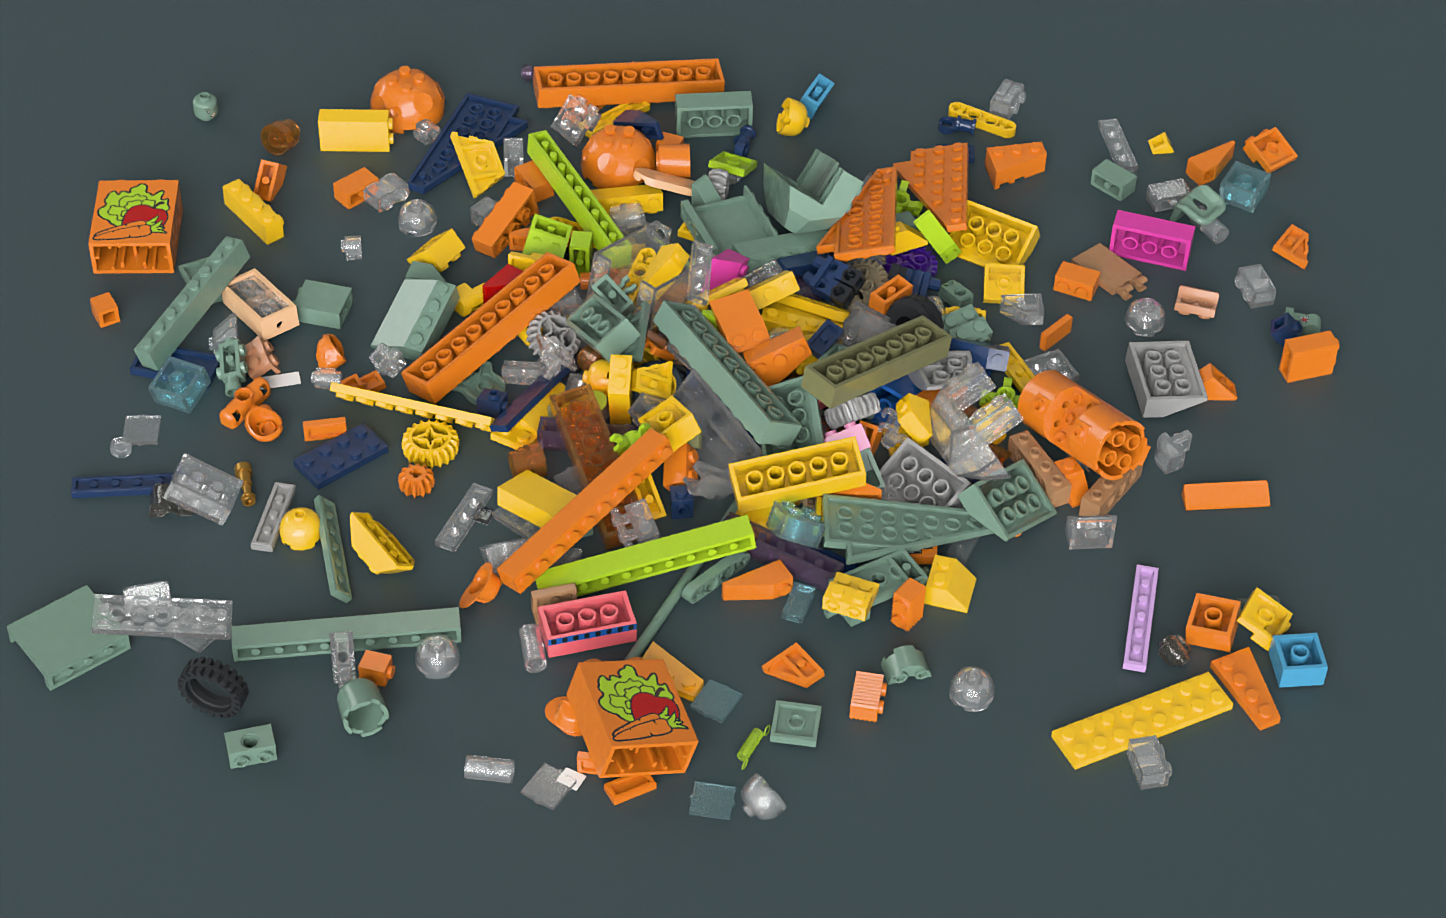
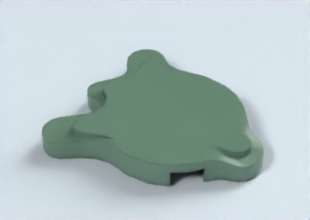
M487 361L480 366L479 372H473L452 391L460 392L468 401L477 405L476 399L484 388L505 392V382L499 375L493 372L492 363Z

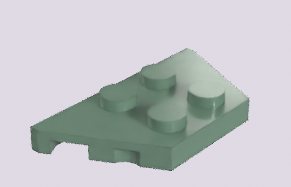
M646 300L641 303L642 308L637 314L633 315L630 313L626 316L628 321L641 334L633 345L628 346L621 353V355H631L632 362H641L643 359L651 305Z

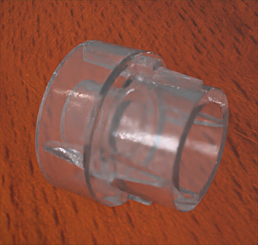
M626 203L610 207V218L625 238L646 229V217L640 203L628 205Z

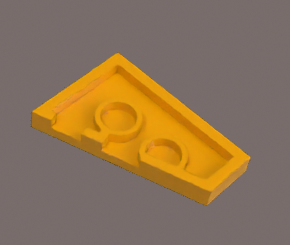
M654 641L642 657L644 660L664 659L676 690L682 698L694 702L704 687L703 679Z

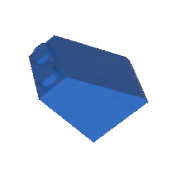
M907 374L869 391V393L876 394L881 407L880 412L876 413L870 421L884 428L901 426L897 420L896 403L908 393L916 395L923 390L916 387Z

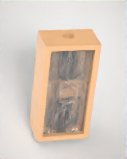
M255 268L234 277L222 292L223 303L264 341L299 325L296 305Z

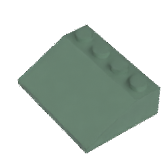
M405 279L371 343V348L416 361L439 341L460 299L456 285L440 280Z
M803 376L768 386L801 423L802 427L791 447L761 444L763 456L825 443L818 399L801 387Z
M1024 459L974 483L957 495L969 515L1004 541H1008L1057 514V511Z

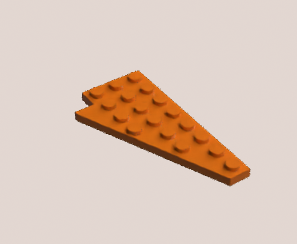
M958 142L948 146L938 145L928 149L919 148L911 151V161L893 163V166L897 168V175L900 179L909 182L908 188L931 211L947 232L967 230L968 143Z
M896 166L877 169L863 186L860 194L855 196L851 202L852 207L849 212L845 213L816 246L818 254L834 252L835 260L847 262L851 259H866L875 255H889L895 252Z

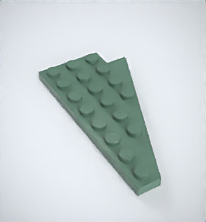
M823 494L822 498L824 547L845 549L847 565L878 559L903 548L907 552L994 534L969 515L966 509L830 494Z

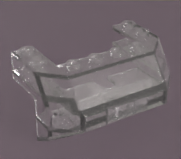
M979 362L968 365L964 372L958 376L951 377L931 403L930 416L933 435L929 437V440L957 477L984 481L1011 478L988 445L1024 420L1012 401L1004 393L993 398L991 403L985 408L976 410L970 418L963 411L996 388Z
M693 368L673 394V397L693 414L698 426L703 428L701 449H695L699 460L693 465V469L701 479L699 481L684 477L683 482L687 485V490L692 495L703 496L708 500L715 499L721 501L733 494L728 464L764 455L761 448ZM642 392L627 412L633 418V423L640 427L637 419L666 399Z

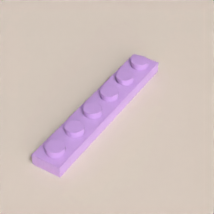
M1143 565L1136 566L1123 669L1145 672L1159 568Z

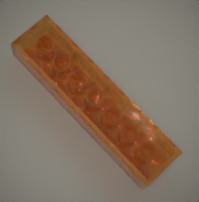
M590 383L549 396L551 412L582 490L619 457L618 452H614L615 444L609 439L611 434ZM634 491L628 494L596 524L606 550L647 537V524Z

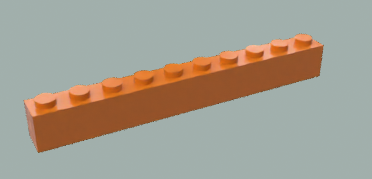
M650 428L497 568L503 584L520 594L674 453L669 439Z

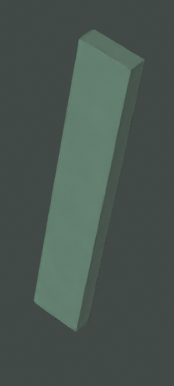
M318 495L314 499V504L320 519L319 533L330 595L348 603L352 600L335 503Z

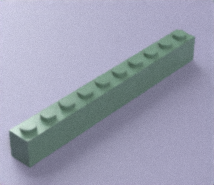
M909 211L896 214V222L901 221L919 231L913 222L916 219ZM829 229L797 234L788 233L733 243L732 250L749 258L747 264L749 266L748 272L780 266L776 262L778 258L817 251L816 246Z
M459 607L231 626L234 662L330 654L331 651L332 653L461 642Z

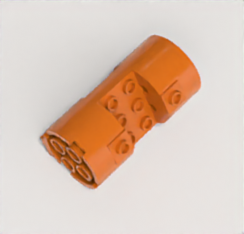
M1047 370L1037 374L1026 384L1019 397L1018 415L1023 424L1105 479H1121L1123 474L1130 469L1134 470L1138 465L1143 466L1151 448L1147 444V438L1144 435L1145 428L1139 422L1062 373L1055 370Z

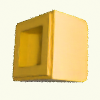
M1165 132L1148 140L1153 154L1174 152Z

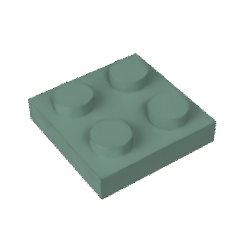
M776 700L770 742L816 747L822 706Z

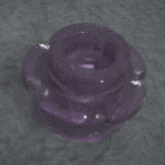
M525 64L524 68H521L522 79H526V82L533 80V65Z

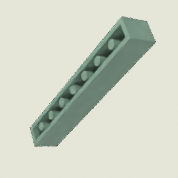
M229 236L224 238L134 348L143 367L157 371L160 370L248 261L250 255L241 239Z

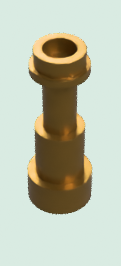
M239 462L235 465L234 470L235 476L239 480V486L243 490L241 502L244 506L250 507L256 503V495L251 491L252 467L249 462Z

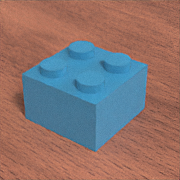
M1317 633L1273 635L1269 656L1279 688L1324 684L1328 665Z

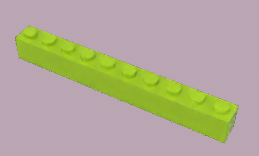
M544 130L528 134L527 153L584 232H593V244L610 268L628 264L630 243L549 133Z
M748 515L548 568L535 581L538 590L575 583L578 597L755 549V537Z

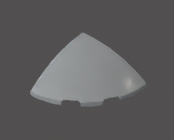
M949 351L947 357L908 374L913 384L921 390L948 388L960 383L967 377L972 365L970 351Z

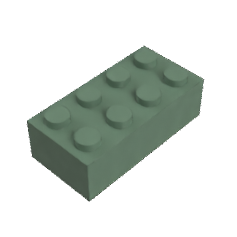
M751 91L675 94L676 135L683 136L684 138L734 136L740 134V129L744 125L752 126L753 102Z
M595 293L565 320L566 324L582 341L609 363L611 354L621 355L641 335L626 317Z

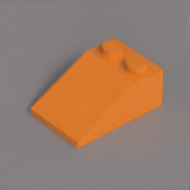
M748 289L709 302L720 334L739 355L771 340L766 325Z

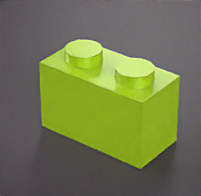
M572 232L569 246L570 262L574 263L579 277L580 273L591 272L593 232Z

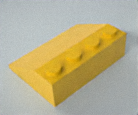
M968 200L967 230L950 232L949 236L962 251L957 256L958 258L984 267L985 263L989 264L991 262L1006 265L1011 263L1023 265L1033 252L1040 238V232L1036 225Z
M777 301L762 308L761 317L766 325L770 339L800 326L804 335L814 334L828 319ZM829 319L839 327L843 328V322H838Z

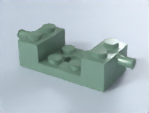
M903 548L844 574L874 582L873 580L875 579L883 581L878 583L880 586L872 605L874 606L893 598V593L910 577L926 587L930 571L926 566L920 568ZM871 609L868 613L866 620L870 619ZM824 610V615L827 619L838 614ZM840 614L851 627L863 622L862 620Z

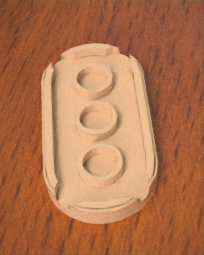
M635 168L633 177L637 181L643 179L644 183L648 186L692 197V183L695 181L651 169Z

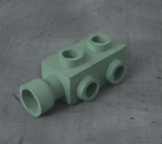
M226 338L224 343L218 344L219 350L215 351L216 359L220 362V367L216 368V373L219 380L222 379L225 383V394L229 397H234L235 391L242 388L241 383L246 382L248 366L245 356L247 355L245 345L241 344L238 339Z

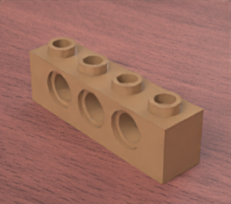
M1026 430L1009 436L1007 455L1014 463L1024 459L1054 508L1067 504L1072 485L1030 432Z
M1138 465L1134 470L1130 469L1123 474V478L1117 480H1108L1101 476L1082 497L1079 516L1097 525L1141 477L1143 466Z

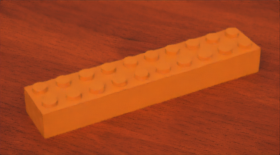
M718 58L534 67L533 87L538 108L675 102V94L724 92L725 86Z
M546 252L401 372L409 392L433 404L440 401L528 327L529 323L535 320L537 315L541 316L543 311L546 312L581 282L574 263Z

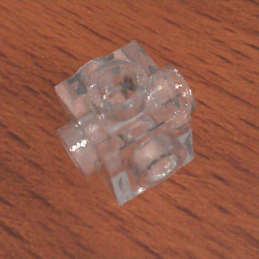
M381 343L369 356L378 373L392 378L407 364L402 357L403 353L397 347L391 348L384 343Z

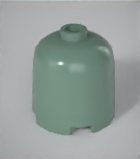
M355 678L344 683L339 689L337 702L345 730L349 734H352V732L361 734V737L379 732L382 729V724L386 719L388 720L389 714L377 685L366 678Z

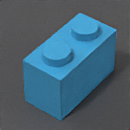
M820 73L800 100L806 106L810 119L816 114L835 84Z

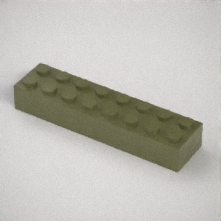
M922 315L806 365L801 387L832 409L947 357L952 336Z

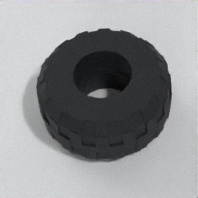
M913 294L902 297L891 304L886 313L884 326L885 331L923 315L941 329H944V321L942 320L941 312L932 301L925 296Z

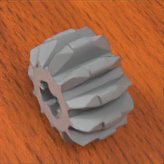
M712 169L708 177L720 198L726 200L730 187V175L726 170Z

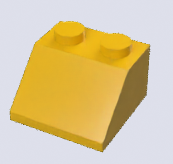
M451 228L431 238L406 260L410 264L413 261L432 264L440 273L449 267L448 262L457 260L461 256L460 252L466 247Z
M670 396L637 419L640 425L642 423H649L652 430L666 436L669 439L673 452L701 432L693 414L673 396Z
M935 554L926 584L924 604L967 613L976 584V577L957 559Z

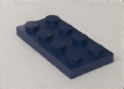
M362 423L294 459L293 462L294 466L319 490L388 453L389 450L388 445L365 423Z

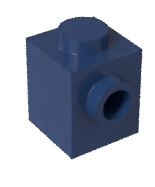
M1288 312L1271 321V335L1275 342L1280 343L1283 347L1286 339L1302 336V324L1295 320Z
M484 388L476 399L477 414L494 419L510 405L508 393L496 389Z
M691 484L670 486L669 505L671 518H693L694 500Z

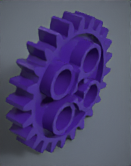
M925 246L893 256L889 254L876 255L874 257V262L877 261L879 265H882L888 275L890 274L892 263L900 264V266L930 272L932 277H935V274H937L938 261L936 256L932 255L931 250L926 251Z

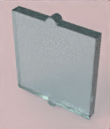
M710 679L691 703L690 709L703 714L705 718L709 717L723 724L741 700L743 694L728 688V685H722Z
M695 781L693 794L690 795L689 815L730 820L732 807L735 806L734 796L736 787Z

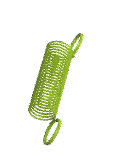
M770 725L766 726L764 734L759 731L756 735L754 732L758 728H754L737 753V757L741 754L743 755L741 757V761H744L742 770L746 768L749 757L762 737L768 735Z

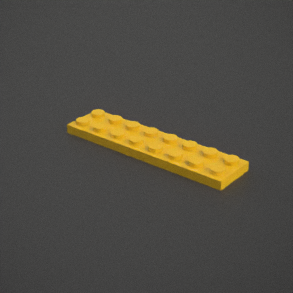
M331 382L330 391L336 393L335 397L346 401L354 402V398H356L355 401L361 402V404L373 406L375 403L376 406L392 411L395 407V410L413 415L415 411V414L420 415V417L433 419V416H435V419L451 424L455 420V423L464 427L472 428L474 424L475 428L492 432L489 427L495 420L492 417Z
M1206 672L1053 730L1051 737L1076 770L1229 711L1233 707V702L1213 676Z

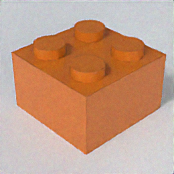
M1196 593L1186 625V644L1230 652L1239 624L1236 620L1241 613V601Z

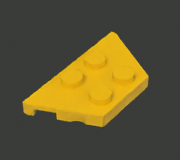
M458 132L451 133L452 143L473 198H477L504 178L505 171L493 141L481 140L470 135L469 138L458 136Z

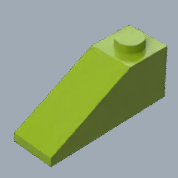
M929 209L913 221L946 264L954 260L962 252Z

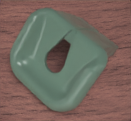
M1199 185L1176 204L1170 221L1176 222L1186 214L1197 224L1208 225L1225 211L1226 204L1224 199L1211 187ZM1196 199L1204 203L1207 210H1200L1194 204Z

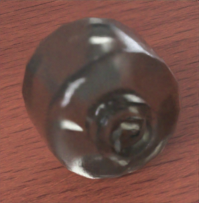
M1170 634L1158 644L1160 647L1158 654L1169 667L1178 665L1181 668L1191 660L1188 655L1192 649L1180 635L1173 636Z

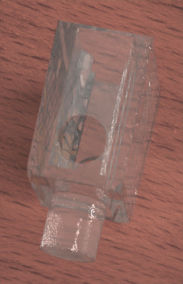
M352 631L329 633L334 683L339 685V689L347 681L357 678Z

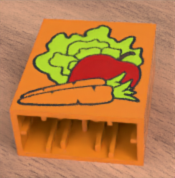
M121 179L99 181L88 243L94 274L174 273L183 214L179 180Z
M632 657L624 661L589 659L584 662H578L566 695L599 778L685 773L699 741L664 659L644 660L641 657Z

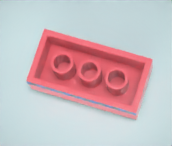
M626 590L538 607L539 628L549 658L637 641V623Z

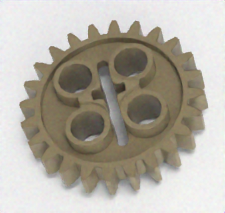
M862 259L860 264L855 260L854 265L851 266L862 271L866 280L860 289L864 299H862L859 294L860 292H858L857 295H854V300L847 308L852 318H855L857 313L861 317L863 311L869 314L870 293L889 281L887 278L889 275L884 267L879 265L877 261L873 263L871 259L867 262ZM828 301V302L830 303V305L835 306V307H838V306L835 305L834 303Z

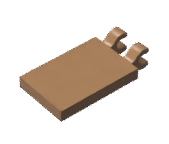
M1101 243L1071 260L1072 264L1101 272L1099 286L1111 295L1119 294L1126 301L1132 298L1129 292L1133 290V287L1138 292H1142L1147 288L1143 284L1148 279L1143 275L1141 276V272Z

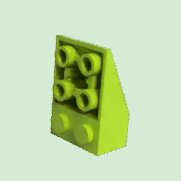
M534 214L522 254L531 255L533 252L545 254L549 252L563 258L573 226Z

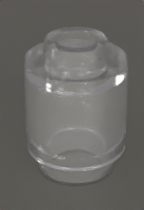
M316 367V371L311 373V383L314 384L315 388L330 389L331 382L341 384L342 371H337V369Z

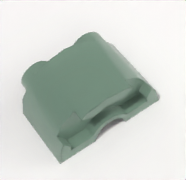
M913 645L893 649L894 653L887 659L883 657L880 664L888 685L903 683L910 676H914L916 679L932 677L923 651L916 650Z

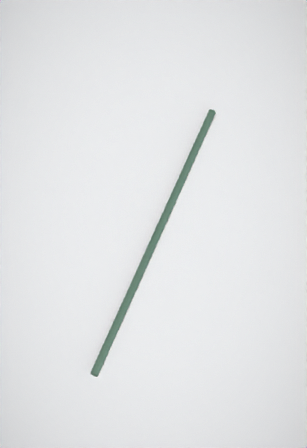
M735 500L720 522L732 519L737 512ZM705 562L689 566L624 660L641 656L681 598L686 585L694 579Z

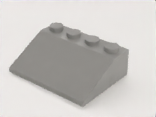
M1189 341L1129 342L1125 362L1143 418L1165 417L1208 400Z
M908 437L879 470L886 486L882 488V498L887 501L963 509L964 506L957 495L972 485L971 482Z

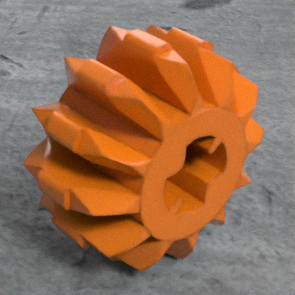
M409 463L408 468L403 467L401 473H399V488L401 492L405 493L406 497L413 495L415 499L416 496L420 495L424 498L425 493L431 494V490L434 488V473L432 469H428L427 465L420 466L417 463L413 466Z

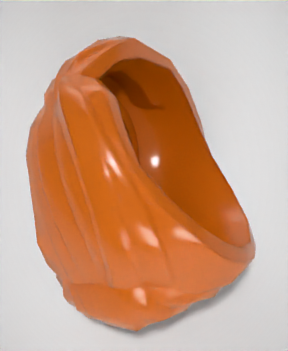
M323 334V337L317 343L316 358L318 367L323 370H335L347 362L344 356V349L342 343L335 335Z
M255 407L246 414L244 424L246 430L257 441H273L280 436L283 430L281 417L271 409Z

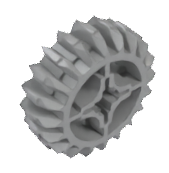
M552 310L547 313L543 311L541 316L537 315L535 320L529 323L526 330L528 335L526 341L530 343L528 349H534L533 355H540V360L545 358L547 364L552 361L554 363L556 360L572 359L578 351V346L581 342L579 337L566 324L567 314L562 317L559 311L555 314Z
M871 392L832 409L828 408L824 412L826 423L830 429L834 430L853 421H859L879 413L881 410L880 401L876 394Z

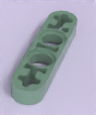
M744 551L724 557L687 584L682 592V597L691 604L698 602L742 570L749 563L751 555Z

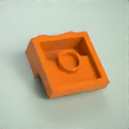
M1276 127L1270 130L1265 129L1256 137H1249L1242 148L1253 163L1257 161L1260 163L1267 174L1296 160L1298 157Z

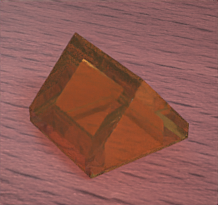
M987 441L982 453V459L997 466L1012 456L1003 447Z

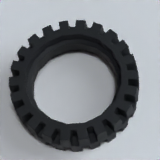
M196 657L190 660L177 681L178 690L181 691L182 697H186L185 701L187 703L192 702V707L195 709L199 707L201 709L200 712L205 713L207 711L208 715L212 717L216 714L217 718L235 716L243 706L248 696L249 688H247V683L243 681L242 675H237L238 671L235 669L230 670V665L225 664L224 666L222 661L217 660L214 662L213 658L210 657L207 660L205 657H200L199 659ZM196 678L206 679L217 684L230 697L219 696L210 692Z

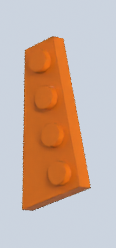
M1250 647L1211 661L1210 668L1260 731L1280 722V714Z

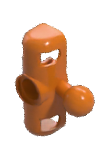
M256 377L245 388L236 390L234 399L219 413L221 424L234 429L245 420L247 412L253 408L264 407L272 410L269 405L262 404L271 395L268 381L262 377ZM260 387L267 390V393L264 396L262 391L259 389ZM235 411L238 415L240 414V419L237 422L232 415Z

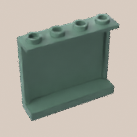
M747 185L744 186L742 196L692 207L689 200L681 201L680 216L709 265L713 257L728 248L732 250L733 243L778 235L776 228L772 227L769 217L765 216L761 204L757 203L754 193L750 192Z
M87 585L7 626L11 643L15 641L44 675L46 686L50 691L131 649L128 633Z

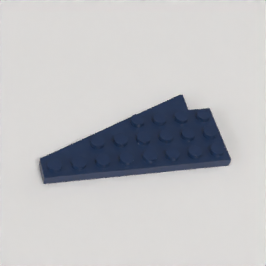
M466 93L406 182V189L425 194L462 170L450 137L452 132H458V136L469 138L470 135L481 140L493 141L495 148L527 129L528 120L516 118L519 112V105Z

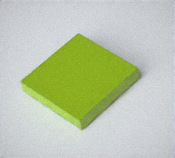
M722 151L709 160L708 167L723 169L730 174L745 177L757 168L758 161Z

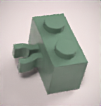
M606 273L591 286L593 293L624 317L636 310L634 302L627 294L633 293L638 288L635 283L631 287L625 288L626 283L630 281L627 275L621 280L620 285H617Z

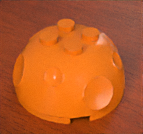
M401 66L399 70L388 73L375 84L370 98V110H389V118H393V129H390V132L404 134L403 130H416V133L432 128L443 118L445 97L439 84L426 73L418 69H410L408 66Z
M606 125L604 129L591 136L582 150L580 163L584 179L587 177L592 181V186L598 189L637 186L643 183L644 180L640 179V181H637L633 177L635 168H646L655 171L657 168L655 151L645 135L632 126Z

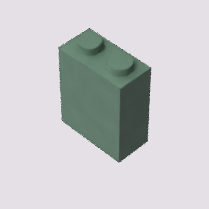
M305 280L303 286L298 289L296 300L292 302L296 305L299 322L341 329L353 305V293L350 287Z

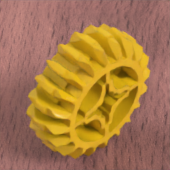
M430 419L428 422L420 420L419 424L413 423L412 428H407L406 433H403L402 449L409 463L414 462L415 465L419 463L421 466L427 465L431 469L434 466L441 468L442 464L448 465L449 461L454 460L455 455L458 454V434L452 425L446 424V421L440 423L438 419L435 422Z

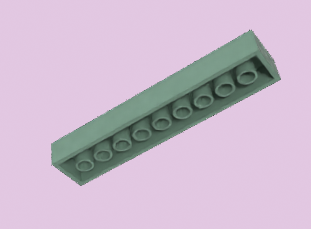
M664 300L653 319V322L659 327V331L667 336L669 342L679 350V354L687 359L689 365L700 374L702 380L707 382L711 387V391L721 398V402L732 411L734 417L741 421L743 427L754 436V440L762 445L773 444L778 447H791L802 427L801 423L695 305Z

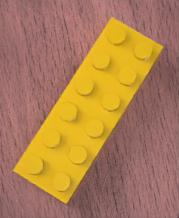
M856 436L728 464L729 478L739 514L866 486V471Z

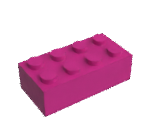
M1118 210L1113 223L1109 250L1119 257L1186 271L1196 226Z

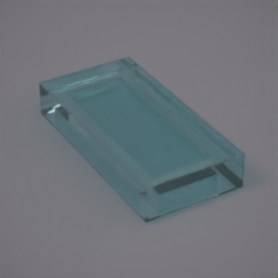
M795 582L781 613V618L803 624L816 593V587Z

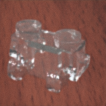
M884 408L881 416L885 418L886 414H889L887 422L879 424L878 431L882 432L883 428H885L881 444L889 449L893 448L898 442L903 443L907 436L898 433L900 423L897 420V411L892 408Z

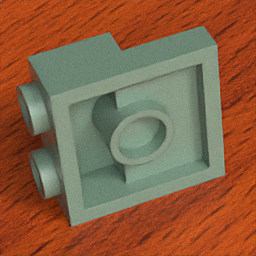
M972 304L941 316L944 321L943 330L952 337L983 343L990 342L993 331L983 316L979 317Z

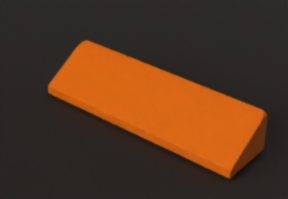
M1266 480L1183 485L1182 499L1185 510L1270 506L1269 488Z

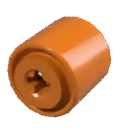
M690 144L658 145V150H656L657 171L683 178H691Z

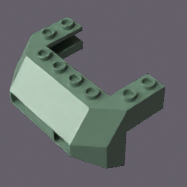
M815 149L797 181L790 179L764 163L763 186L767 212L784 228L795 234L828 230L845 213L849 212L852 207L851 202L862 191V184L864 182L838 167L839 162L818 149Z

